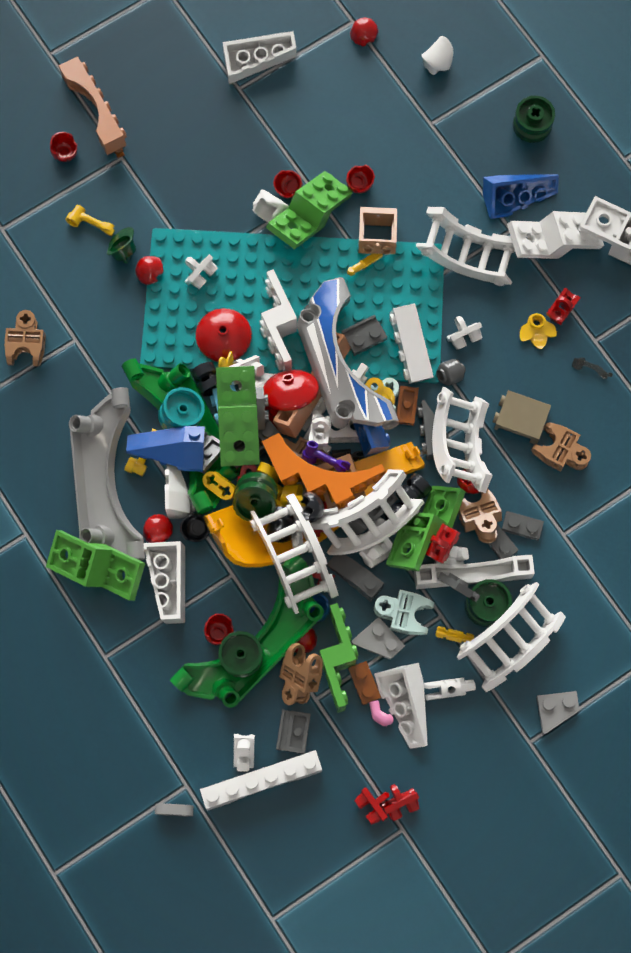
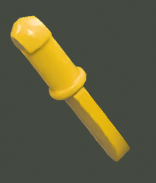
M372 253L356 265L349 267L347 274L350 276L355 275L358 271L365 269L382 258L383 254Z

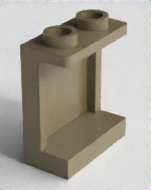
M508 390L506 396L502 395L498 406L502 408L500 413L496 412L493 423L496 424L494 429L498 430V428L516 433L530 438V443L537 444L551 405Z

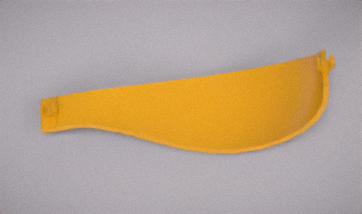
M412 442L354 462L357 471L367 470L382 464L386 472L388 469L403 470L407 475L425 468V463L420 456L421 452L417 446L414 447ZM374 483L367 486V489L364 490L366 496L374 491L372 488L375 485ZM328 489V492H329L331 501H332V502H335L334 499H333V497H332V495H331V493H330V491H329V489ZM324 495L319 496L322 501H325ZM233 505L203 516L217 546L233 564L242 567L274 565L258 531L254 532L250 522L243 520L236 514ZM266 524V525L263 526V528H264L266 534H267V526H268V524ZM339 526L331 528L334 532ZM324 532L320 533V537H317L319 543L327 538ZM292 540L284 543H271L277 556L294 549L292 547Z

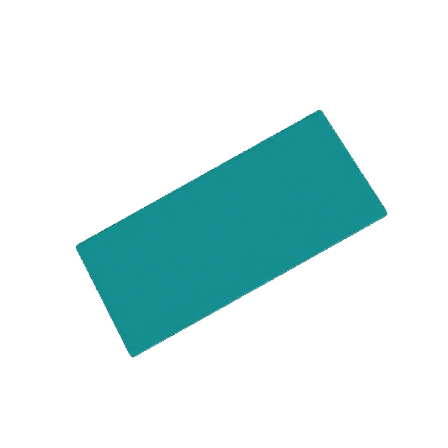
M154 228L152 230L150 256L160 258L163 264V273L157 276V282L147 285L140 364L156 368L173 369L181 363L189 370H192L202 363L211 361L215 368L218 367L219 362L207 358L199 350L196 342V328L200 320L207 313L216 309L226 308L242 314L251 327V344L245 354L238 359L245 360L257 355L260 358V364L264 365V373L277 374L282 372L283 370L279 371L276 365L275 353L271 354L268 348L269 342L267 337L264 338L262 336L259 322L261 321V313L274 308V300L272 297L269 298L265 289L267 287L265 283L267 279L266 272L274 270L297 317V321L301 311L309 304L310 299L324 281L338 277L345 279L351 297L349 298L350 303L338 314L336 332L342 334V330L373 315L376 316L377 321L388 337L387 340L355 356L350 349L344 358L351 371L353 369L357 371L361 363L367 365L369 369L365 374L366 380L376 377L382 381L386 378H393L397 382H409L404 378L403 369L405 368L399 358L398 351L400 350L398 343L396 344L394 329L390 322L389 313L393 308L415 303L434 376L431 379L415 383L437 384L439 380L436 371L441 359L444 266L422 255V252L416 247L417 242L396 241L395 254H383L382 258L365 269L358 271L355 275L350 276L347 274L348 268L370 255L358 253L359 239L311 237L299 247L293 249L279 237L272 234ZM434 243V245H435L439 250H441L442 244H435V243ZM210 254L213 257L211 261L218 269L211 276L202 270L200 275L206 282L200 289L192 284L187 285L184 281L193 272L185 264L187 257H192L200 264ZM223 328L220 332L225 333L226 329ZM297 329V332L281 339L292 359V370H302L311 374L312 368Z

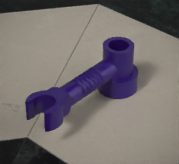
M315 441L307 442L306 449L303 450L301 459L309 464L316 463L317 458L334 466L338 472L349 471L351 466L347 461L337 460L318 450V443Z

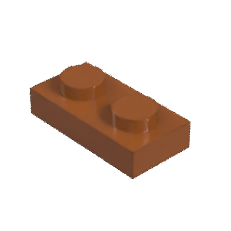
M400 386L396 413L399 424L414 426L419 388Z
M367 661L348 668L362 706L381 699Z

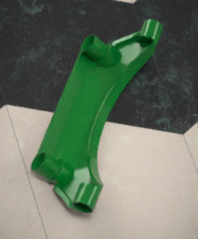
M136 358L129 359L122 364L121 367L132 388L153 404L158 411L166 395L173 389L183 387L197 392L204 402V414L198 426L205 427L207 435H212L219 439V427L194 382L189 369L184 364H178L170 372H164L163 369L140 364ZM219 457L207 472H218L231 482L240 475L241 467L236 469L234 466H221V459ZM189 471L188 496L198 515L211 512L216 508L221 498L204 486V474L198 471ZM215 476L209 477V479L211 480L210 484L215 483L218 485V483L214 480Z
M300 555L286 560L281 565L286 577L309 567ZM312 574L289 584L293 596L314 587ZM279 578L278 594L273 610L262 629L255 636L260 642L263 651V663L254 675L246 678H236L228 674L222 667L220 660L217 659L202 663H186L170 681L177 689L188 696L210 700L217 696L226 707H235L285 656L288 648L292 644L297 643L322 618L324 614L322 606L311 596L296 603L299 613L295 614L292 608L288 609L284 601L286 594ZM312 607H315V610L312 613H309L310 609ZM239 651L238 657H243L244 653H242V651ZM232 693L229 698L225 699L227 694Z

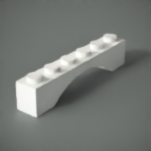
M522 555L471 564L421 565L419 571H414L416 589L449 586L437 579L441 572L447 576L449 573H452L469 584H477L485 579H494L499 582L532 579L535 572L532 555Z
M315 750L202 788L200 791L208 811L254 793L322 772V767Z

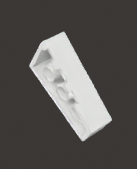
M416 304L393 308L389 313V318L394 329L396 344L398 343L400 350L398 351L399 358L404 364L403 374L405 380H408L409 384L433 378Z

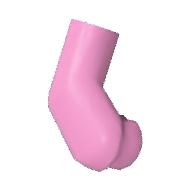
M379 701L369 702L372 719L382 726H388L393 723V716L381 711Z

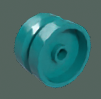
M179 387L171 390L166 395L158 411V420L161 427L169 429L182 426H198L204 414V402L197 392L189 388Z

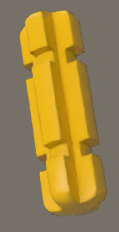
M441 626L437 627L435 634L438 638L443 639L445 637L447 640L459 643L474 639L473 634H464L462 631L453 629L446 630L445 627Z

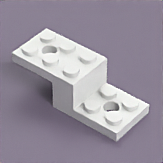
M595 196L579 226V230L611 244L612 246L608 254L631 265V212ZM600 217H605V218H607V219H608V223H606V224L601 223V222L599 221V218H600Z
M553 211L540 222L511 221L507 224L517 258L559 259L573 248L601 249L604 243L603 240L579 230V226L586 213Z
M274 270L266 272L267 279L265 283L267 287L265 289L269 298L272 297L274 300V308L261 313V321H259L261 325L260 331L262 336L268 339V348L271 354L275 353L277 359L275 362L279 371L292 370V359L281 338L297 332V317Z

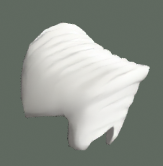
M439 37L421 55L425 69L427 68L432 75H435L438 71L449 70L453 60V47L446 37Z
M263 189L253 202V212L267 222L289 208L282 200Z

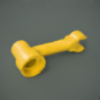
M76 205L73 211L69 212L65 218L66 222L73 227H78L81 221H85L109 236H112L115 231L113 224L102 222L85 214L86 210L80 205Z
M130 457L124 470L143 477L147 466L144 465L147 459L139 457L137 460Z

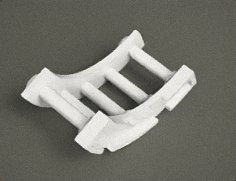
M428 207L426 214L433 222L427 243L416 244L422 255L429 257L431 260L454 272L468 277L492 282L498 286L512 284L511 279L506 274L511 253L515 252L511 236L494 233L492 236L481 234L482 230L468 224L465 226L459 224V219L448 212L445 207ZM439 226L444 228L446 232L441 250L434 245ZM454 234L464 240L458 261L447 255ZM471 243L483 245L484 248L478 268L465 264ZM493 248L504 251L498 272L485 270L490 251Z
M443 387L437 397L438 404L432 434L436 468L446 483H450L452 476L471 481L478 491L486 493L493 475L480 459L482 439L478 437L479 428H483L489 403L476 396L472 403L454 398V393ZM450 404L470 411L467 423L447 418ZM446 426L464 431L466 433L465 443L447 439ZM447 447L463 451L465 453V461L450 457ZM456 466H457V467H460V468H464V469H466L467 472L462 471V470H458V469H455V468H456Z
M388 469L385 475L372 487L374 491L369 495L358 497L349 502L348 507L342 509L337 507L324 509L322 518L310 523L313 530H323L331 541L332 545L327 551L328 555H345L370 548L392 536L419 512L424 501L409 498L401 486L407 476L403 470ZM394 491L397 492L404 503L396 513L387 503V498ZM380 505L389 519L377 527L368 513ZM361 518L370 531L356 535L348 523ZM341 527L348 538H337L331 528Z
M294 494L286 496L288 501L286 508L259 519L255 511H251L253 520H250V524L254 532L258 531L273 561L286 594L284 601L288 609L292 608L294 613L298 614L297 602L322 591L324 593L328 592L330 597L334 598L338 596V591L332 574L328 573L326 567L328 563L309 520L306 521L302 515L304 511ZM287 515H293L296 519L295 524L268 536L263 528L264 525ZM297 531L303 533L306 539L303 545L278 556L276 555L271 544L272 542ZM307 551L309 553L312 552L315 560L312 566L287 577L285 576L280 563ZM313 573H320L322 581H320L319 585L293 596L289 584Z
M537 582L532 585H525L520 590V595L493 625L472 641L468 640L460 646L461 650L457 658L460 660L468 655L485 675L482 688L486 692L506 681L507 678L505 676L513 670L518 672L549 643L550 639L548 637L552 632L557 633L566 618L562 612L555 615L550 614L534 593L539 586ZM528 601L544 617L545 620L542 627L538 625L524 608ZM518 613L535 632V637L529 643H526L509 623ZM503 628L520 648V652L513 658H509L492 638ZM484 643H487L503 663L495 671L490 670L475 652Z

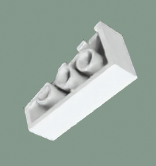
M294 32L223 42L229 84L296 57Z
M181 541L143 543L161 620L165 624L185 623V546Z

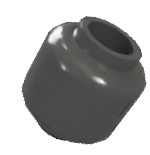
M451 359L439 364L436 375L440 383L451 386L463 380L466 370L465 366L457 359Z

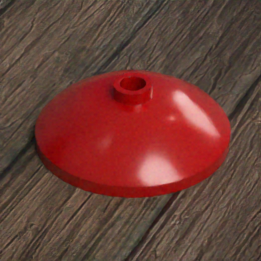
M222 308L207 313L200 320L196 328V342L199 350L207 358L219 362L220 357L227 359L229 352L233 353L234 360L240 358L251 344L252 332L249 322L242 314L232 309ZM224 328L226 332L221 333L220 330Z
M293 369L279 372L268 379L263 386L264 395H268V406L280 411H292L303 408L313 402L319 393L317 379L312 374L302 370Z

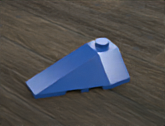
M497 175L483 177V198L489 218L508 217L519 209L527 208L529 204L536 201L540 202L557 194L559 175Z
M353 423L364 457L386 451L390 447L389 435L385 433L382 426L375 427Z
M182 426L128 435L126 453L147 460L154 459L160 461V464L163 465L170 464L182 471L203 472L205 427Z

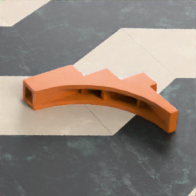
M280 433L262 441L284 486L294 485L301 478L307 491L313 492L318 496L323 495L329 489L339 509L348 507V503L356 499L353 493L363 492L367 489V486L373 483L376 484L386 473L382 464L356 472L324 470L307 463L297 456L287 446Z

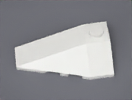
M167 464V469H165L167 484L165 485V510L169 519L184 518L190 515L191 512H195V507L188 496V489L181 470L177 469L176 466Z
M419 663L375 673L379 693L382 699L385 698L390 706L389 712L391 715H395L399 723L398 728L409 748L427 746L424 681Z

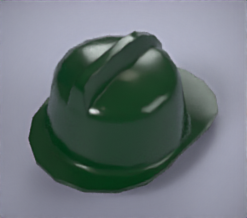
M127 227L115 234L109 243L106 254L111 255L117 261L129 263L136 251L133 241L134 229Z

